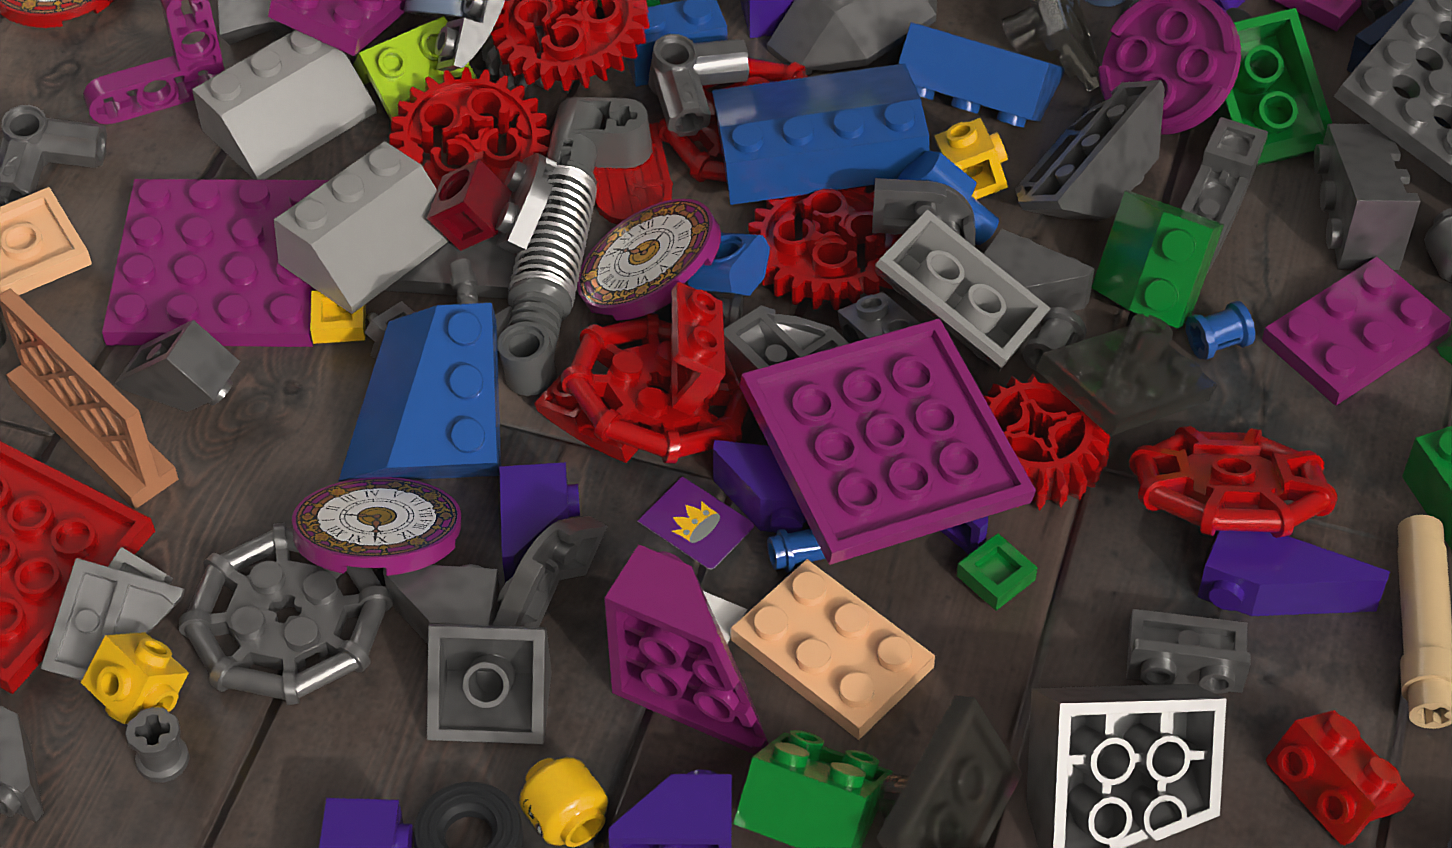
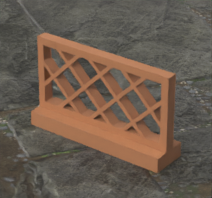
M9 288L0 294V307L21 363L20 366L6 374L11 389L134 510L179 480L175 466L148 441L139 410L17 293Z

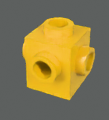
M981 117L970 122L957 123L947 131L934 135L939 152L977 182L972 195L976 200L1008 188L1001 166L1002 162L1008 160L1004 145L998 132L989 135Z
M146 632L104 636L81 684L105 706V711L110 717L123 724H128L144 709L160 707L170 712L178 701V693L189 672L172 657L171 650L165 644L152 639Z

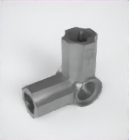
M679 34L664 35L656 40L651 60L649 86L652 92L659 97L668 130L676 132L679 137L696 135L702 128L709 126L711 113L702 85L748 80V50L745 41L732 39L694 43L689 38Z
M32 105L14 107L6 112L2 118L1 127L4 134L0 146V203L2 206L35 193L42 169L50 162L98 168V166L103 165L107 141L105 125L46 118L41 109Z

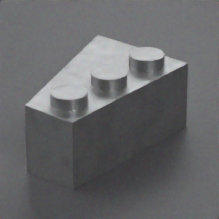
M1328 124L1323 144H1316L1314 171L1316 174H1322L1323 177L1320 188V206L1322 211L1329 212L1326 241L1329 249H1335L1338 269H1358L1370 260L1378 257L1392 270H1400L1420 205V198L1417 193H1407L1403 184L1410 183V175L1407 169H1397L1394 161H1400V151L1396 142L1371 124Z

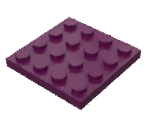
M134 179L102 330L106 345L141 346L194 320L222 346L313 347L310 331L311 291L316 289L278 264L274 219L329 180Z
M940 318L742 373L739 387L829 565L1029 504L1033 500L1036 490Z

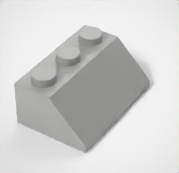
M298 30L292 31L192 89L202 131L254 180L267 179L377 112L376 105L345 52Z
M384 141L274 219L278 264L353 314L449 242L427 220L437 189L421 164Z
M928 209L875 265L876 274L890 284L895 291L906 297L933 320L940 318L945 329L997 372L1003 368L1051 309Z

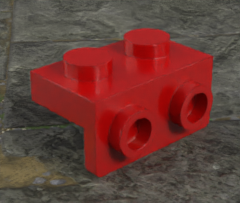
M678 282L671 290L672 408L691 416L705 398L710 399L715 395L723 377L726 375L723 301L715 298L707 291L697 290Z
M1335 710L1295 720L1266 758L1268 766L1341 845L1352 843L1370 821L1403 811L1415 796L1402 782L1398 770L1390 762L1380 758L1360 737V732L1356 725L1346 717L1339 715Z

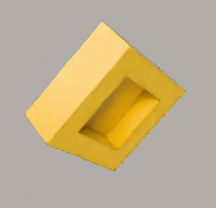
M311 291L310 331L313 344L365 341L366 304L351 314L319 291Z

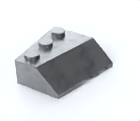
M1195 684L1032 688L1026 806L1038 848H1127L1150 838L1158 841L1220 816L1226 698Z

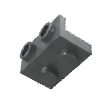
M1133 609L1130 619L1126 679L1144 681L1149 685L1195 684L1213 693H1226L1229 691L1242 693L1251 660V654L1247 652L1248 623Z

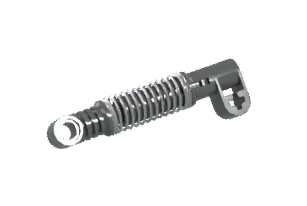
M574 97L562 101L557 108L546 156L557 162V165L553 172H544V174L549 176L547 182L552 184L553 188L527 249L518 252L515 258L513 274L511 275V282L508 287V304L512 307L508 327L500 334L497 340V349L506 384L510 390L517 394L525 396L540 394L546 391L557 377L554 357L561 322L568 317L573 307L596 200L597 181L594 176L595 167H636L646 162L653 152L647 109L637 100L628 98Z

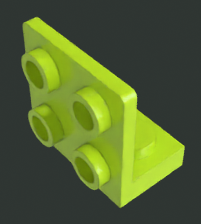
M445 16L358 53L353 67L363 85L369 82L372 83L390 119L398 116L399 101L410 102L411 87L425 92V78L428 76L438 84L444 83V72L436 69L439 56L435 53V45L439 32L443 27H446L447 20ZM469 62L461 69L449 71L455 80L461 79L464 68L468 67L472 79H477Z

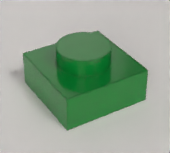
M997 533L958 563L957 577L997 611L1036 580L1038 567Z

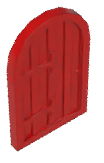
M658 123L649 124L653 152L646 162L632 168L595 167L594 176L597 181L595 206L599 214L610 223L618 225L640 210L660 202L672 200L673 181L670 178L662 139L658 135Z

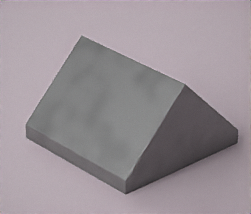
M430 623L428 626L427 740L543 744L551 680L547 628Z

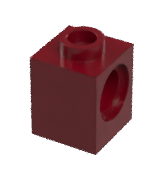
M477 159L442 176L427 220L462 251L498 234V230H496L497 221L504 206L509 202L512 191L480 159Z

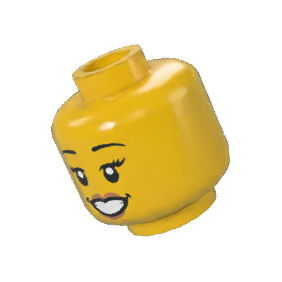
M572 757L556 760L546 758L536 763L527 772L525 777L526 783L520 793L519 805L546 843L556 846L566 844L567 847L573 848L588 842L598 834L605 824L606 818L604 814L607 810L608 798L603 788L582 761Z

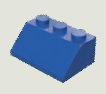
M913 22L910 23L898 63L906 64L920 97L933 100L935 91L953 96L950 106L977 114L981 105L999 110L996 120L1023 128L1026 119L1041 121L1065 71V67Z

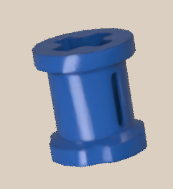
M1238 300L1227 304L1223 311L1205 317L1201 314H1195L1187 317L1186 334L1189 345L1200 360L1212 358L1216 351L1236 344L1242 348L1249 346L1255 340V327L1251 314L1247 307Z

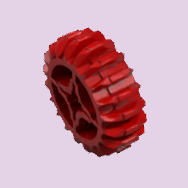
M1034 373L1027 383H1021L1013 376H1011L1006 384V388L993 383L988 391V396L983 397L1001 429L1006 428L1004 434L1036 490L1032 501L1035 502L1039 511L1045 505L1046 500H1052L1060 508L1067 501L1068 495L1081 500L1082 495L1086 492V488L1095 487L1096 482L1100 479L1101 472L1107 466L1109 457L1107 449H1109L1111 438L1109 428L1105 426L1104 411L1094 409L1095 404L1093 403L1092 395L1078 397L1075 383L1066 388L1059 387L1055 376L1048 383L1038 382ZM1076 449L1074 452L1066 456L1068 450Z

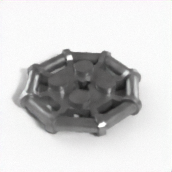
M285 522L273 524V530L221 555L212 553L204 561L206 569L187 612L179 617V632L191 641L210 674L209 684L218 691L223 692L230 688L286 700L287 705L299 704L300 697L354 670L361 673L370 665L369 653L384 613L393 605L390 592L381 585L371 568L347 566L346 571L360 593L343 596L336 583V579L342 573L330 571L320 566L290 561L289 551L298 552L293 542V531L291 528H286ZM276 553L277 562H260L252 568L250 575L246 577L238 572V570ZM223 585L234 591L227 611L211 614ZM286 607H294L300 613L299 616H289L286 623H279L276 612ZM359 616L351 639L342 640L340 636L347 618ZM230 634L233 640H236L239 649L231 657L225 656L214 636ZM318 652L320 658L328 654L332 656L298 673V669L306 666V658ZM254 664L283 670V676L249 668Z

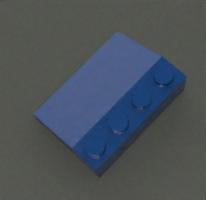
M906 64L712 90L730 205L812 194L822 189L840 190L875 185V178L897 179L908 164L926 151H929V132L921 98Z

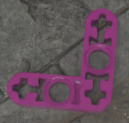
M160 0L174 56L93 79L86 85L83 91V98L94 121L101 124H113L194 101L193 88L225 71L209 0H188L192 13L185 15L181 9L182 0ZM200 31L206 33L204 38L195 44L188 45L182 43L183 38L192 32ZM205 70V74L199 76L198 72ZM180 76L182 82L177 83L175 78ZM156 80L167 82L157 92L149 93L143 91L150 82ZM133 90L135 95L129 96L128 91ZM112 98L111 101L104 103V99Z

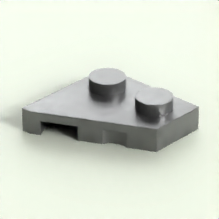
M76 558L41 669L82 680L105 635L143 632L149 634L183 598L184 588Z

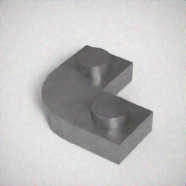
M535 153L525 158L522 163L518 161L514 163L505 181V185L512 191V194L497 221L496 230L500 231L501 235L496 246L513 254L527 249L553 188V185L547 182L549 176L544 174V172H553L557 162L539 153Z
M875 178L872 233L904 234L928 209L975 247L974 212L966 198L957 190L933 181Z
M591 516L557 521L543 531L525 553L514 576L503 586L498 597L500 608L493 625L539 627L559 580L586 575L607 526Z

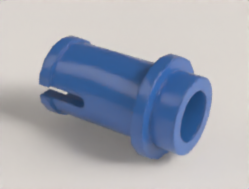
M785 529L777 530L776 536L768 537L767 539L768 554L774 570L783 568L786 573L793 572L795 565L802 564L806 559L811 562L826 559L811 529L787 533Z

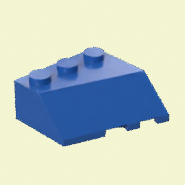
M492 303L436 305L389 321L338 482L375 477L419 480L500 476L501 442L497 324Z

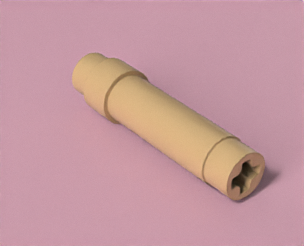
M1414 515L1405 518L1398 525L1399 547L1397 553L1404 652L1400 659L1401 692L1404 699L1408 701L1410 721L1419 727L1434 729L1452 724V615L1447 549L1444 542L1442 522L1433 516Z

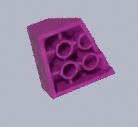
M638 544L605 596L612 693L756 755L769 742L743 677L692 566L685 564L672 553L665 551L656 552Z

